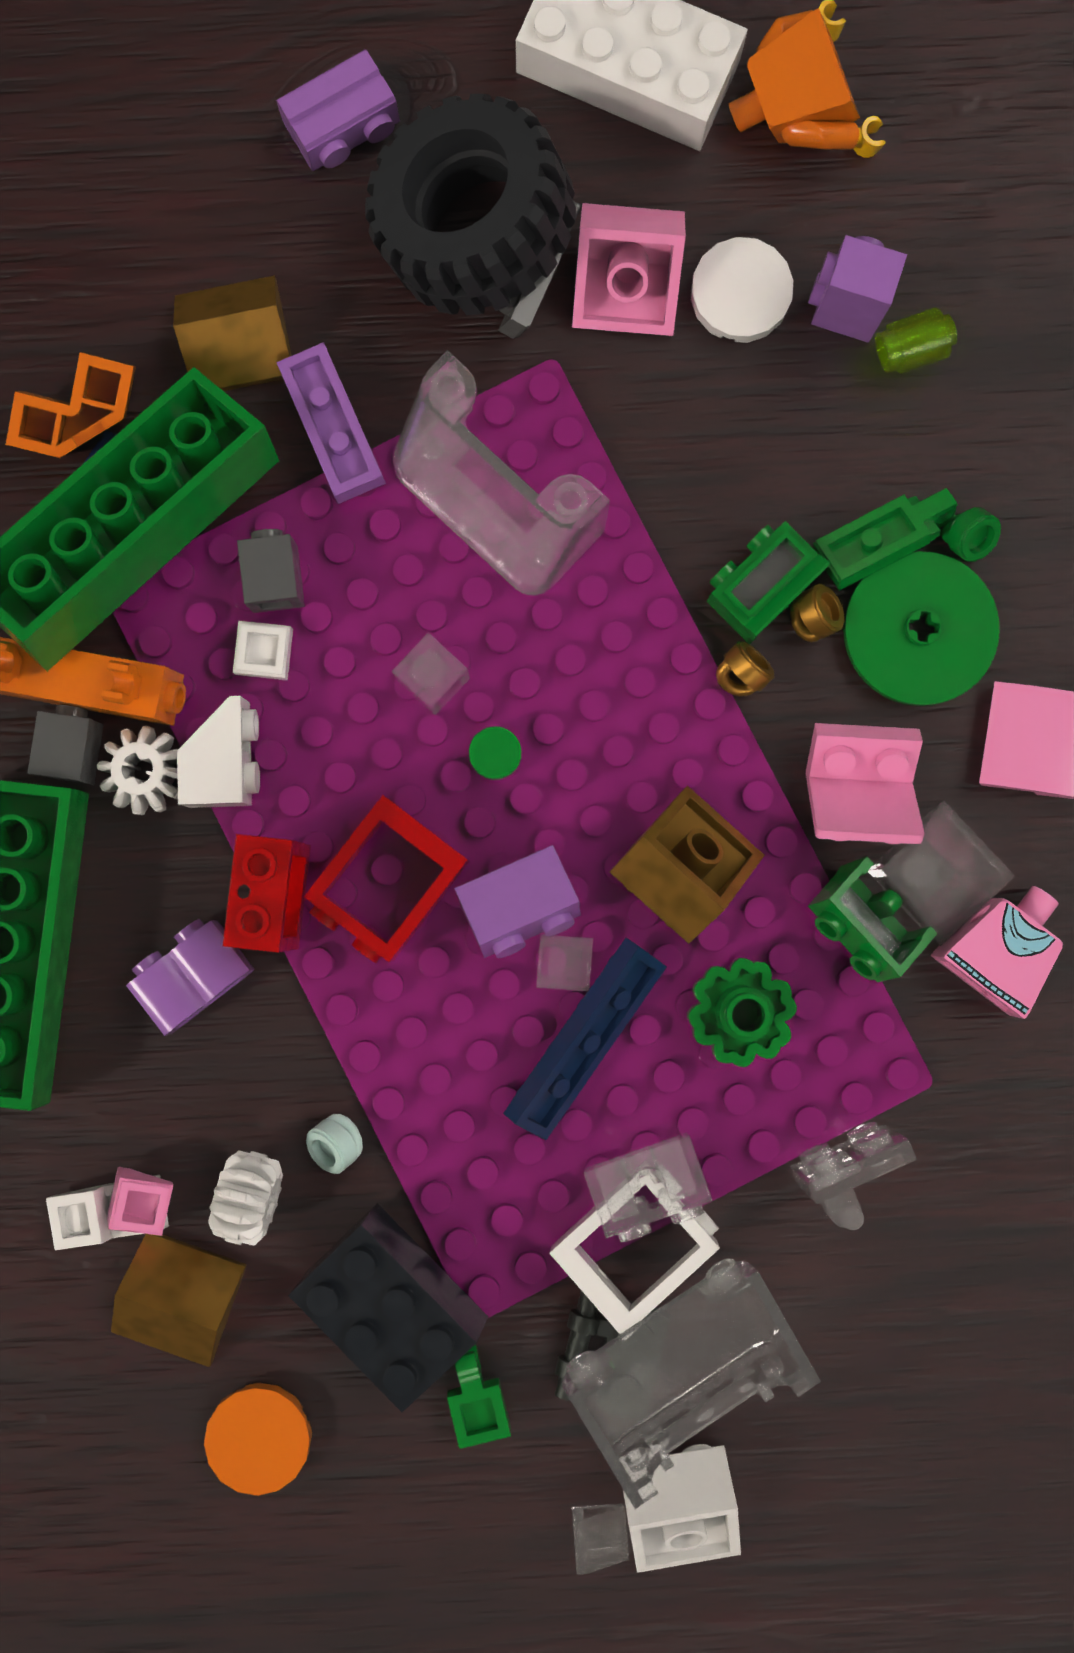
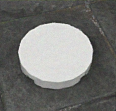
M735 237L717 243L702 256L693 274L690 300L697 319L711 334L719 338L724 336L728 339H735L734 342L748 343L766 337L781 324L792 302L793 278L787 261L774 247L756 238Z

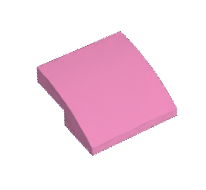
M995 681L980 774V785L1035 792L1036 795L1074 799V692Z

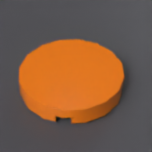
M265 1383L246 1385L244 1388L238 1389L223 1398L207 1423L204 1447L208 1465L220 1482L238 1493L260 1496L279 1491L297 1477L306 1462L310 1451L312 1430L310 1421L307 1420V1416L303 1411V1406L296 1396L278 1385Z

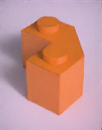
M80 352L70 403L25 391H15L5 445L57 458L66 455L126 418L136 366Z

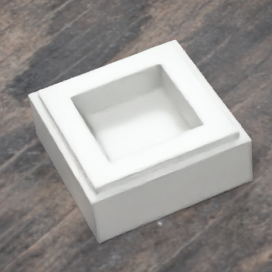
M239 621L233 673L241 676L288 680L293 628L285 625Z

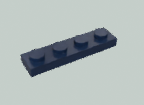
M625 938L587 994L578 1003L577 1008L559 1034L548 1046L545 1054L529 1077L518 1089L515 1097L503 1114L519 1127L547 1140L667 966L640 946Z

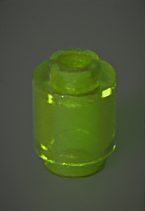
M937 307L890 322L886 325L884 331L876 333L875 336L877 354L883 369L887 373L897 370L900 374L949 358L952 352V345L957 343V330L952 317L949 314L943 315Z

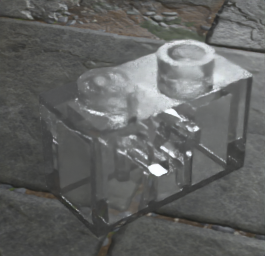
M687 1132L584 1169V1176L605 1237L608 1238L618 1234L620 1242L630 1241L650 1233L652 1230L649 1223L668 1216L671 1217L673 1224L696 1218L704 1213L702 1204L712 1201ZM650 1175L653 1183L664 1181L666 1187L657 1191L658 1201L648 1203L645 1196H634L633 1192L641 1188L640 1178Z

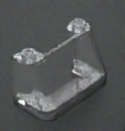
M447 350L422 379L394 450L393 465L396 476L412 494L516 590L533 596L543 594L552 588L604 532L610 500L590 481L582 476L573 474L557 477L540 494L536 493L466 428V419L473 410L472 406L475 403L477 388L470 371Z
M729 1258L714 1264L707 1271L706 1278L596 1351H585L574 1357L566 1366L567 1373L562 1380V1387L620 1486L636 1509L658 1494L652 1480L654 1472L659 1465H661L665 1472L674 1466L668 1453L756 1393L765 1402H768L775 1397L770 1388L788 1385L799 1397L821 1381L758 1270L748 1262H735L734 1259Z

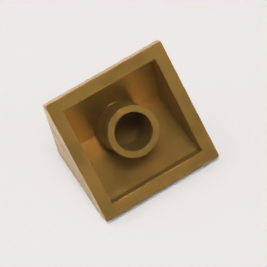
M275 275L175 295L173 327L187 372L195 367L223 391L283 379L276 362L292 355Z
M145 1234L115 1294L111 1332L210 1367L247 1264L165 1235Z

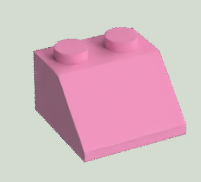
M582 203L572 328L673 336L686 237L684 211Z

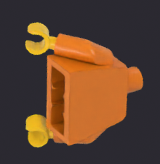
M824 0L819 8L814 11L809 10L779 17L774 21L756 48L755 54L746 63L755 89L728 103L731 115L740 133L766 120L770 131L778 143H787L793 147L822 150L853 149L857 155L870 158L877 154L885 145V140L874 141L868 136V134L877 132L883 125L882 120L878 116L868 117L860 127L854 122L860 119L833 43L839 38L846 20L845 18L837 21L830 20L837 7L833 0Z

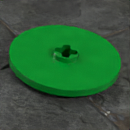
M919 551L891 563L859 582L846 607L843 633L849 659L858 675L868 686L880 695L901 704L930 706L950 701L962 695L977 684L985 675L997 651L1000 624L995 601L985 583L973 570L952 557L934 552ZM920 616L925 617V626L933 628V633L926 636L923 641L918 640V633L916 631L909 630V624L919 620Z

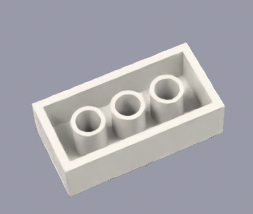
M533 0L516 38V73L701 151L740 63L748 29L682 0Z

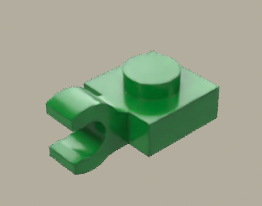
M475 1344L455 1363L461 1387L449 1389L447 1392L448 1405L459 1449L511 1437V1426L499 1377L483 1381L479 1354Z

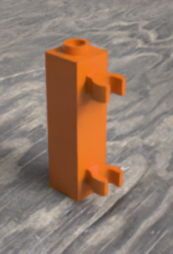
M0 637V694L56 705L74 706L89 711L174 726L176 714H179L184 707L186 699V687L183 683L184 675L166 666L71 650L47 672L13 639Z

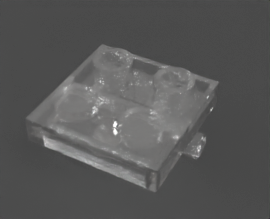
M869 1122L850 1130L847 1133L849 1140L831 1148L828 1143H823L803 1151L799 1155L801 1161L790 1166L798 1186L816 1205L821 1203L826 1215L839 1227L857 1230L864 1223L861 1205L853 1188L917 1160L912 1146L906 1137L885 1124L877 1126L876 1122Z

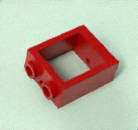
M382 795L305 894L304 898L314 905L309 913L332 931H335L341 925L354 935L356 939L351 945L374 963H377L381 957L388 962H392L470 861ZM382 822L444 868L389 941L385 940L327 895Z
M236 834L223 938L224 947L278 953L299 949L311 845L294 840ZM242 885H247L250 888L247 898H241L238 894V889Z

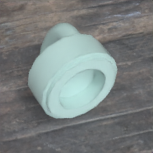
M342 1114L328 1116L312 1128L306 1137L307 1149L312 1159L323 1170L333 1174H340L360 1156L363 1149L362 1137L358 1128L348 1117Z

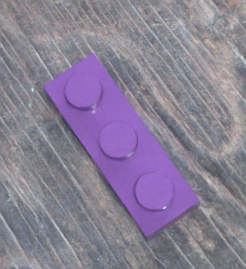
M324 342L276 362L337 503L340 504L386 484Z

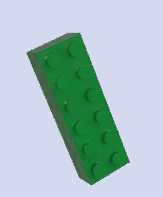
M193 367L0 537V627L48 672L279 462L265 425Z
M0 780V1108L32 1111L49 1104L51 1101L89 799L88 792L72 788Z

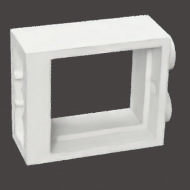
M646 1160L562 1235L550 1249V1255L622 1337L720 1249L717 1240L713 1236L719 1229L714 1221L698 1204L690 1210L682 1202L676 1193L683 1187L663 1164L660 1163L653 1169ZM646 1185L697 1244L631 1304L579 1244Z

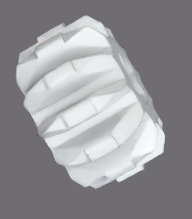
M143 726L138 738L133 731L129 729L122 730L121 740L123 747L112 742L104 744L105 750L114 757L112 762L99 761L97 764L98 770L111 773V777L103 780L100 784L101 790L104 792L117 791L113 798V805L118 808H124L131 803L133 814L144 815L149 804L156 812L165 811L166 802L163 794L178 800V788L172 785L174 779H178L177 768L174 766L177 764L178 749L170 750L174 737L168 733H163L156 738L154 728L150 726ZM141 760L151 763L153 766L152 772L146 771V774L150 775L147 781L135 778V770H141L137 766Z
M240 1150L226 1160L224 1170L219 1174L217 1186L214 1188L213 1200L209 1207L211 1213L208 1222L213 1235L225 1238V1241L238 1245L245 1243L255 1246L267 1234L268 1226L272 1223L273 1214L278 1206L277 1201L282 1189L283 1173L279 1161L267 1158V1155L254 1151L247 1153Z

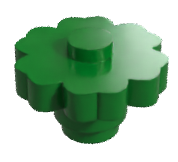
M741 957L735 958L730 963L728 970L717 965L710 966L703 974V977L693 984L692 991L698 1003L692 1005L687 1011V1019L692 1026L693 1038L702 1045H712V1054L719 1062L747 1067L753 1062L756 1054L765 1059H772L779 1053L781 1047L790 1041L791 1030L785 1021L791 1019L796 1014L797 1006L791 997L792 991L788 982L772 979L771 969L768 964Z

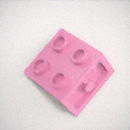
M815 723L806 768V779L814 831L817 838L834 841L885 842L888 844H921L923 842L925 832L913 786L923 743L920 729Z

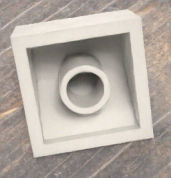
M697 1444L687 1447L682 1453L665 1456L645 1453L635 1456L630 1462L619 1463L637 1573L741 1555L738 1507L724 1445L711 1447L706 1444Z

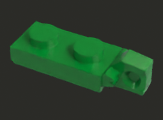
M947 488L922 501H919L917 496L907 499L905 494L817 539L813 543V549L831 563L825 571L840 591L930 544V541L940 536V528L956 518L955 512L958 503Z

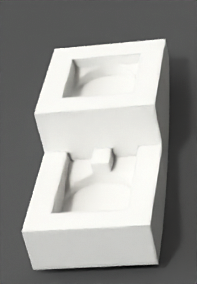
M114 1183L75 1190L46 1198L55 1250L102 1244L112 1238L143 1233L108 1229L107 1213ZM167 1216L165 1220L164 1229L169 1227Z

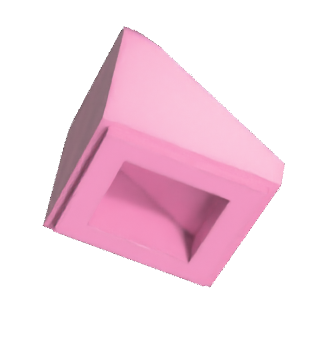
M118 1167L107 1213L108 1229L162 1236L173 1182L130 1168Z

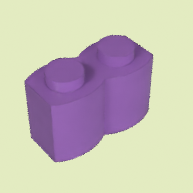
M200 919L193 921L175 935L174 938L178 945L168 954L162 957L156 951L132 969L137 977L126 986L164 1036L170 1035L184 1026L255 970L239 948L223 946L224 928L216 920H211L205 925Z

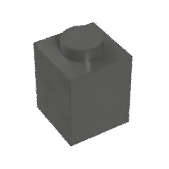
M262 529L252 532L251 539L237 540L244 604L253 613L305 607L298 545L290 534L283 535V531L279 529Z
M57 705L55 713L37 711L27 774L94 785L104 724L88 718L89 710L74 706Z

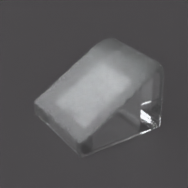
M624 1503L572 1507L577 1575L589 1574L629 1560Z

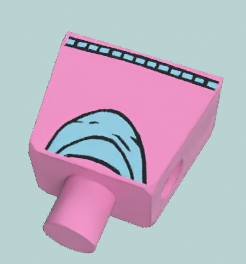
M1032 886L1017 907L1005 898H991L938 946L931 954V957L1009 1016L1025 1019L1030 1013L1063 947V942L1043 927L1059 903L1047 892L1036 886Z

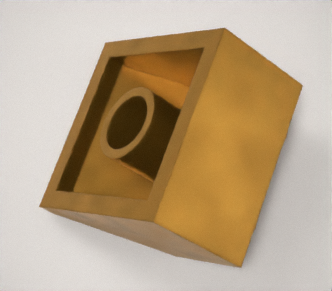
M687 785L632 845L610 873L689 944L726 909L765 855Z

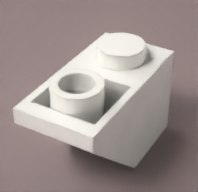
M229 696L177 750L178 805L189 808L252 806V794L259 793L260 790L258 762H251V741L258 740L259 719L257 710L250 709V702L243 697Z

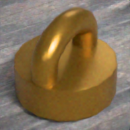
M817 584L802 592L791 603L790 618L792 626L797 635L807 642H815L841 630L844 625V611L839 598L833 590L825 585Z
M743 641L737 642L724 655L725 660L716 670L718 684L726 692L735 696H748L755 691L760 692L775 678L774 670L766 658L753 646ZM733 671L734 674L745 684H739L733 681L729 677V673Z

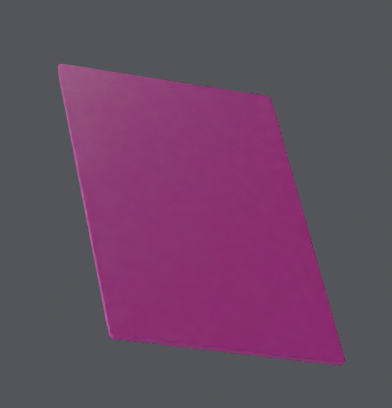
M553 359L546 360L372 448V453L386 484L338 504L325 474L322 473L194 538L113 612L137 661L166 666L184 675L183 683L186 687L185 704L182 711L176 714L174 726L170 725L180 747L229 696H241L250 702V709L257 710L259 737L257 741H251V762H258L259 793L252 794V806L211 807L233 852L236 834L294 840L311 845L306 894L376 802L384 795L470 861L392 962H388L381 957L377 963H374L351 945L356 937L341 925L335 931H332L309 913L314 905L306 898L304 901L299 949L285 951L284 953L446 1274L479 1306L488 1318L569 1276L550 1255L551 1246L645 1160L653 1169L660 1163L666 1167L683 1187L676 1195L690 1210L696 1204L703 1207L929 1089L933 1081L883 982L869 980L858 974L850 964V958L853 955L840 941H832L826 938L815 926L817 916L808 905L829 883V879L733 695L726 692L718 684L716 678L718 666L565 373L560 364ZM262 529H279L283 531V535L290 534L298 545L305 607L253 613L244 604L237 540L251 539L252 532ZM239 621L285 625L293 628L288 680L241 676L233 673ZM493 726L503 727L511 731L517 737L521 746V761L517 770L509 777L501 780H490L479 775L473 768L469 758V747L474 736L481 730ZM687 785L765 855L726 909L689 944L610 873L632 845ZM382 822L327 895L385 940L389 941L444 868ZM553 845L580 901L581 916L574 918V925L559 934L546 936L542 932L524 940L526 943L525 947L510 956L497 958L493 954L484 958L454 888ZM628 938L666 965L667 968L548 1139L544 1140L514 1124L503 1112L543 1057L548 1046L554 1041L573 1014L578 1003L594 984L611 956L617 951L624 939ZM739 957L768 964L771 969L772 979L788 982L792 991L791 997L797 1006L796 1014L791 1019L785 1021L791 1030L790 1041L781 1047L779 1053L772 1059H765L756 1054L753 1062L747 1067H739L733 1063H721L716 1060L712 1054V1045H702L693 1038L692 1026L687 1019L689 1008L698 1003L692 991L693 984L703 977V974L710 966L717 965L728 970L732 960ZM644 1185L579 1245L594 1262H597L676 1221V1219L651 1190Z

